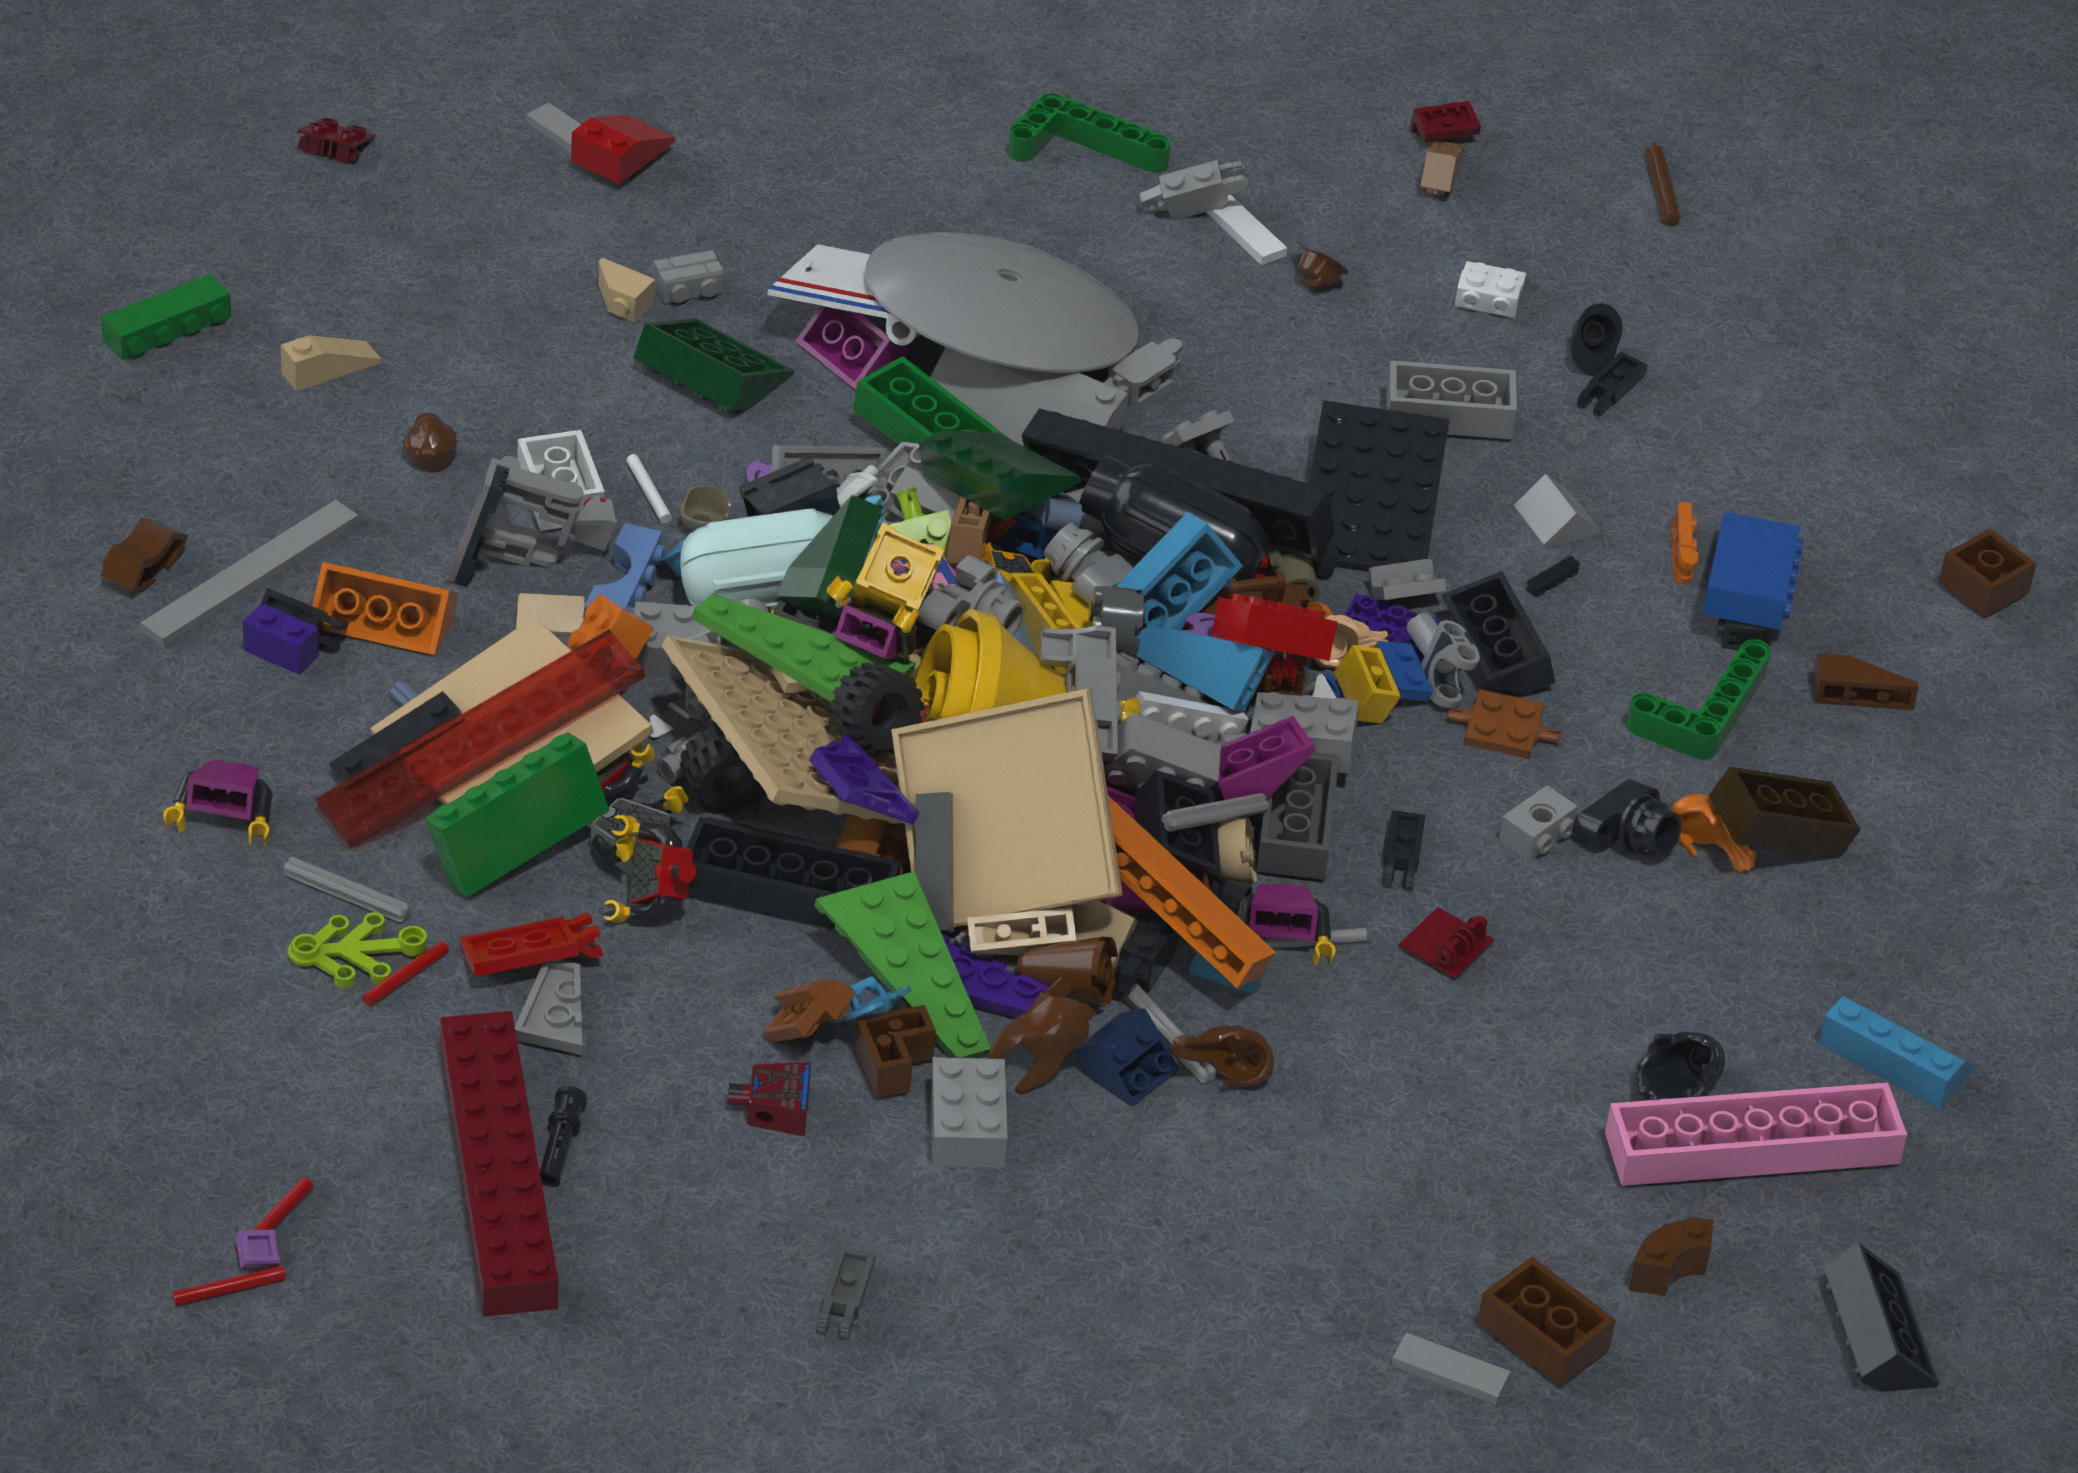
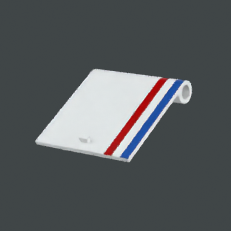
M817 244L768 288L767 295L887 318V335L892 342L898 345H907L919 335V333L890 314L870 291L865 276L866 263L870 254Z

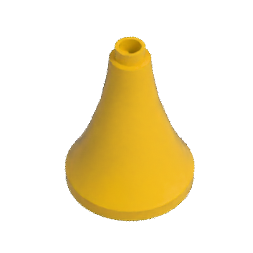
M974 609L964 612L954 626L944 624L937 629L923 653L914 681L917 683L916 688L921 689L923 695L919 699V701L924 702V710L920 711V716L923 717L921 723L1066 693V677L1050 666L1040 664V659L1008 632L996 616Z

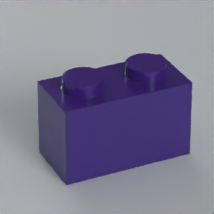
M261 603L243 621L244 651L298 675H301L319 657L318 627L264 603Z

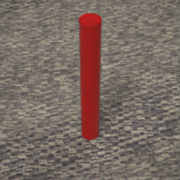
M440 941L363 994V1002L369 1007L373 1006L449 952L447 944Z
M303 1177L253 1230H274L313 1189L314 1186L311 1180Z
M283 1265L173 1291L172 1298L175 1306L284 1281L286 1280V1274Z

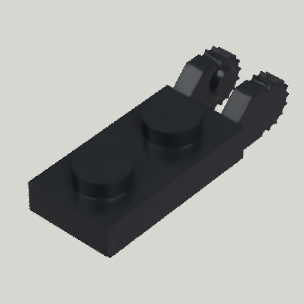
M1620 352L1589 381V385L1585 387L1578 397V406L1585 408L1592 402L1594 396L1597 395L1601 398H1599L1594 406V414L1602 416L1612 403L1620 399L1646 374L1648 365Z
M267 588L261 603L318 627V642L339 650L341 643L337 639L329 636L325 637L319 633L324 622L338 630H347L349 623L327 615L328 612Z
M1392 810L1384 859L1386 870L1383 885L1391 886L1395 875L1394 867L1407 869L1404 877L1405 888L1413 889L1415 870H1418L1426 815Z

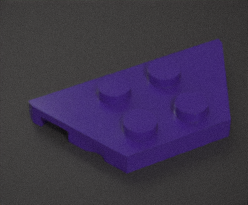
M850 735L843 736L840 744L832 741L827 746H821L814 750L809 761L819 771V776L837 792L836 795L842 801L909 824L915 823L919 815L918 810Z

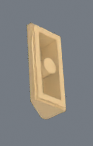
M521 593L518 595L516 629L535 617L552 634L570 636L575 629L580 627L584 620L585 598L583 596Z

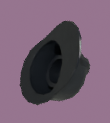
M1598 303L1589 306L1573 325L1572 358L1576 366L1585 374L1595 376L1615 357L1623 327L1618 312L1610 305Z

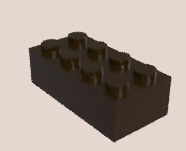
M1729 767L1708 795L1716 808V813L1727 827L1731 839L1736 844L1742 846L1748 845L1793 853L1812 854L1820 857L1840 858L1861 831L1835 785L1829 781Z

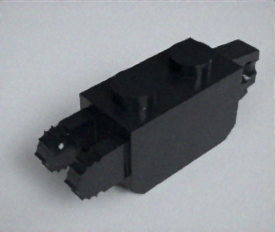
M1148 910L1121 948L1117 965V976L1119 978L1117 989L1130 993L1137 984L1151 989L1174 956L1180 935L1155 911Z

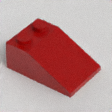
M627 114L592 117L572 131L571 161L620 185L675 142V137Z

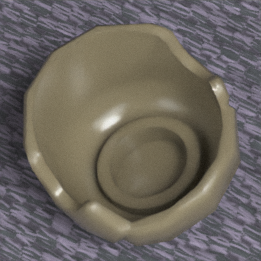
M706 485L691 487L687 490L685 498L681 503L679 516L686 528L695 531L697 528L703 527L708 523L728 520L731 502L726 493L716 487Z

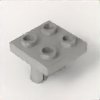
M1213 410L1199 417V421L1193 424L1189 420L1175 426L1172 432L1160 437L1162 443L1173 444L1176 447L1196 452L1194 446L1202 444L1208 456L1232 461L1227 454L1220 435L1221 431L1235 421L1230 410L1221 414H1217L1216 410Z

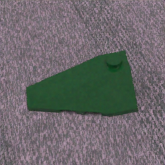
M851 495L788 567L776 599L838 624L840 617L835 605L836 600L827 593V589L834 579L839 576L842 582L847 580L853 585V590L847 596L852 599L854 586L860 571H862L882 507Z

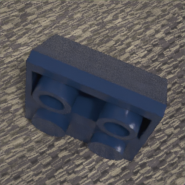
M1146 1008L1120 1013L1074 1049L1088 1077L1129 1106L1135 1105L1180 1069Z

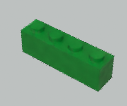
M208 274L101 316L102 341L123 361L231 318V293L212 274Z

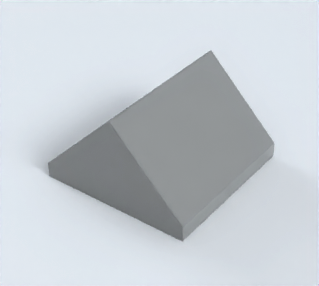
M1547 474L1513 506V510L1543 549L1600 534V529L1572 493Z

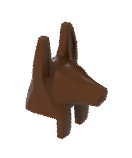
M1062 977L1045 992H1040L1025 1013L1011 1020L1000 1031L988 1052L987 1059H1000L1012 1047L1021 1043L1035 1057L1036 1062L1015 1086L1020 1093L1045 1082L1058 1070L1066 1055L1089 1037V1020L1096 1012L1086 1002L1082 1003L1077 999L1065 997L1072 987Z

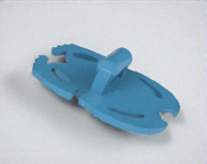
M870 976L849 986L856 993L849 1002L851 1009L839 1021L829 1022L836 1024L845 1020L856 1021V1018L888 1012L897 1004L899 997L912 991L911 987L905 986L886 993L882 986L876 982L875 978ZM863 989L870 992L874 991L876 997L859 1003L857 999L861 997Z

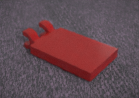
M589 912L577 915L574 919L565 920L564 917H558L460 937L462 952L475 977L579 956V951L590 958L603 956L600 945L588 946V944L595 943V938L600 937V930L597 925L587 927L580 932L583 926L593 924Z

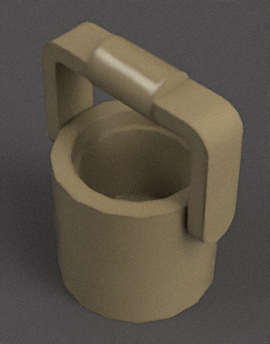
M1267 546L1270 563L1273 566L1272 575L1274 572L1281 571L1284 574L1286 585L1305 584L1310 598L1309 603L1316 602L1319 598L1320 590L1312 560Z

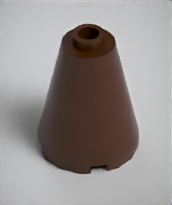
M1102 936L1027 948L1024 955H1020L1018 958L1017 973L1018 975L1024 974L1049 987L1062 977L1072 987L1065 997L1077 999L1096 1007H1106L1105 1003H1111L1118 977L1117 968H1112L1111 957H1118L1116 943L1112 937Z

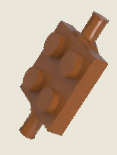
M1479 689L1476 702L1470 708V711L1450 706L1447 721L1467 724L1465 745L1527 759L1531 758L1533 748L1539 740L1559 745L1561 730L1542 727L1541 717L1544 703Z

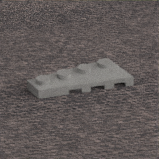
M773 445L771 473L810 457L815 464L819 462L824 467L822 473L828 479L832 480L835 478L841 485L851 473L862 472L869 465L877 468L886 459V448Z

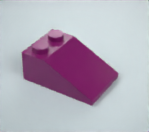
M1291 716L1220 745L1219 779L1210 788L1219 801L1258 793L1266 795L1267 800L1316 751L1315 746L1295 717Z

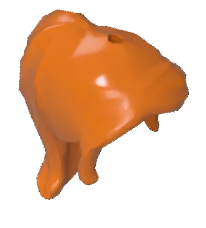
M1692 793L1683 796L1673 804L1671 811L1679 815L1682 823L1678 842L1689 852L1691 857L1697 855V851L1692 843L1706 846L1714 844L1727 853L1733 870L1744 873L1754 868L1757 857L1756 850H1752L1748 845L1736 844L1731 839L1723 820L1716 813V808L1710 800L1709 794Z

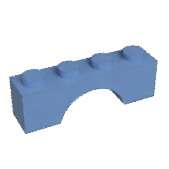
M624 523L614 543V568L623 572L625 576L610 584L594 585L584 605V618L588 605L593 600H596L599 593L634 612L636 601H645L647 585H653L656 576V565L663 564V561L659 562V560L665 558L666 546L662 545V531Z

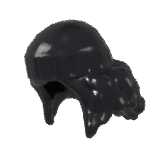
M1680 1032L1675 1035L1671 1033L1655 1034L1654 1041L1648 1045V1051L1642 1055L1637 1063L1638 1075L1636 1077V1085L1639 1089V1094L1644 1096L1646 1100L1707 1096L1720 1079L1725 1067V1053L1721 1044L1714 1037L1697 1032Z

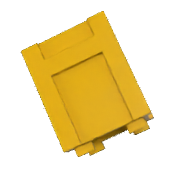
M882 522L862 571H860L856 580L851 600L860 606L866 604L892 615H896L902 604L911 613L913 609L919 612L930 584L935 579L940 568L945 549L934 544L930 547L894 531L895 527ZM901 559L906 562L905 568L909 572L897 576L894 574V569L890 567V564H897Z

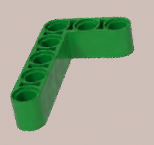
M1056 93L1042 95L1010 128L1008 155L1011 159L1018 162L1032 160L1057 135L1151 173H1162L1169 167L1171 140L1168 137Z
M1757 639L1745 641L1699 712L1652 694L1638 693L1633 695L1630 699L1627 714V730L1636 736L1696 759L1708 760L1713 758L1764 680L1771 652L1770 647L1765 642Z

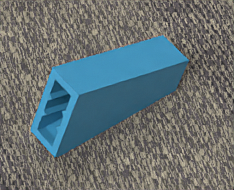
M1148 624L1137 637V639H1140V645L1136 656L1230 709L1245 712L1275 651Z

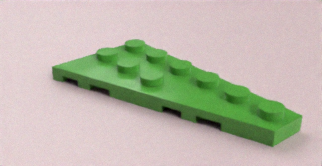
M712 594L695 607L692 615L693 620L828 701L835 699L836 695L833 694L835 687L839 688L842 684L840 679L843 675L849 676L850 669L855 666L861 668L862 663H880L908 675V677L913 673L916 664L903 658L885 659L841 640L833 634L716 594Z
M915 872L816 898L814 906L821 914L825 913L835 924L836 931L842 937H847L858 950L860 958L890 991L905 986L911 987V992L900 997L906 1004L905 1008L926 1006L936 1029L935 1042L950 1058H982L988 1055L991 1047Z

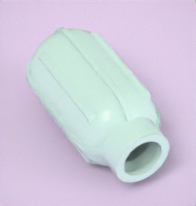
M803 509L711 522L697 528L683 542L680 555L682 583L691 606H698L709 596L716 594L737 602L744 599H756L763 602L767 606L768 611L776 608L780 601L776 597L788 567L833 516L816 511L815 509ZM869 547V550H868L866 559H867V557H868V555H869V553H870V547Z

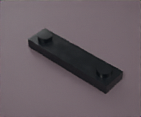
M442 691L329 763L331 771L351 791L416 748L463 720L462 712Z

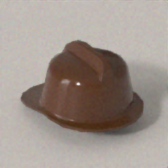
M1297 242L1304 248L1298 265V271L1303 276L1304 284L1308 287L1319 288L1321 286L1330 288L1343 274L1349 273L1342 264L1333 258Z

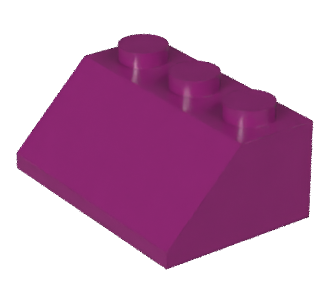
M821 305L795 341L855 390L857 381L902 356L905 358L910 351L907 345H898L892 342L887 335L886 329L869 315Z

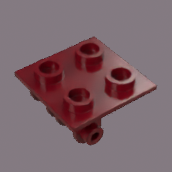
M321 118L320 121L310 122L309 125L297 130L298 133L305 134L299 140V148H303L304 152L320 155L321 157H325L328 153L329 159H334L335 157V160L348 164L351 161L357 162L360 152L356 150V146L374 139L376 135L367 133V129L362 126L338 125L339 121L331 118Z
M1437 907L1398 944V947L1456 979L1495 939L1486 934L1488 921L1484 916H1472L1468 923Z

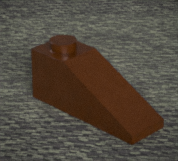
M1817 653L1812 676L1815 703L1914 710L1919 688L1918 682L1849 655Z

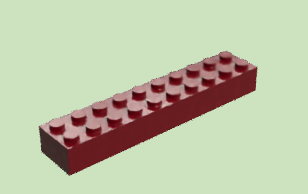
M512 1011L440 1017V1049L483 1317L558 1309L559 1279Z

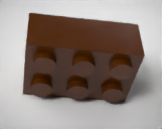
M1531 1257L1482 1293L1477 1323L1561 1387L1610 1350L1616 1320L1534 1257Z

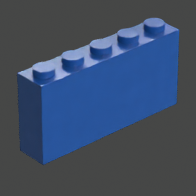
M1724 512L1702 615L1780 630L1782 618L1789 619L1793 602L1804 539L1798 538L1800 526Z

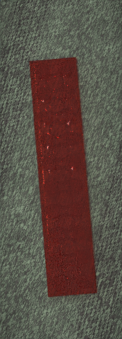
M608 629L315 798L318 808L351 849L646 678L644 670L611 630Z

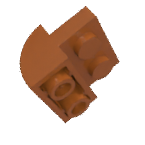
M850 814L844 822L835 847L901 861L900 875H902L909 858L906 832L882 819L871 818L866 820L857 815Z
M831 979L785 988L774 996L783 1008L764 1030L763 1034L773 1043L784 1040L790 1041L800 1037L807 1038L820 1024L829 1021L836 1022L843 1018L849 1011L850 1006L848 1004L856 993L844 983Z

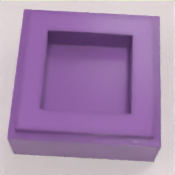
M239 1230L235 1238L241 1270L269 1269L279 1266L280 1257L275 1230Z

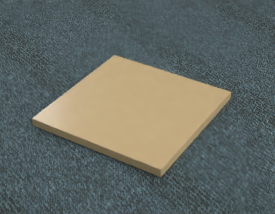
M535 617L370 728L372 735L376 734L442 691L457 705L462 712L463 720L398 760L443 804H449L464 795L468 789L479 786L492 778L498 771L509 768L522 760L526 754L539 750L549 744L556 736L567 732L586 743L596 772L654 733L652 725Z
M1088 688L891 729L901 793L916 808V794L950 792L953 794L954 929L968 926V917L1057 909L1123 896L1093 691ZM916 821L914 824L904 822L911 872L916 874Z

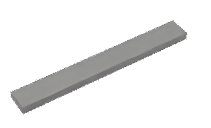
M337 500L332 501L140 622L141 632L162 647L167 646L359 524L358 514Z

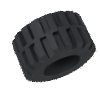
M868 662L862 663L861 668L855 666L850 669L849 676L843 675L840 679L842 684L839 688L835 687L833 694L836 695L835 699L830 701V708L834 711L830 714V719L832 723L836 724L833 728L836 734L841 735V739L843 736L850 735L863 750L877 755H886L887 752L895 753L891 729L919 724L923 719L920 716V711L924 710V702L919 701L923 695L921 689L916 688L917 683L914 679L909 678L908 675L875 662L873 664ZM882 698L880 710L872 720L873 709L878 700Z
M710 725L707 727V730L699 731L694 735L695 739L689 740L685 745L686 750L682 751L680 756L682 760L680 768L694 800L701 807H706L707 810L712 812L718 809L719 813L727 812L729 809L739 810L741 806H749L754 803L753 800L755 798H760L765 794L763 787L754 779L753 773L745 762L739 758L738 752L726 740L725 734L718 725Z

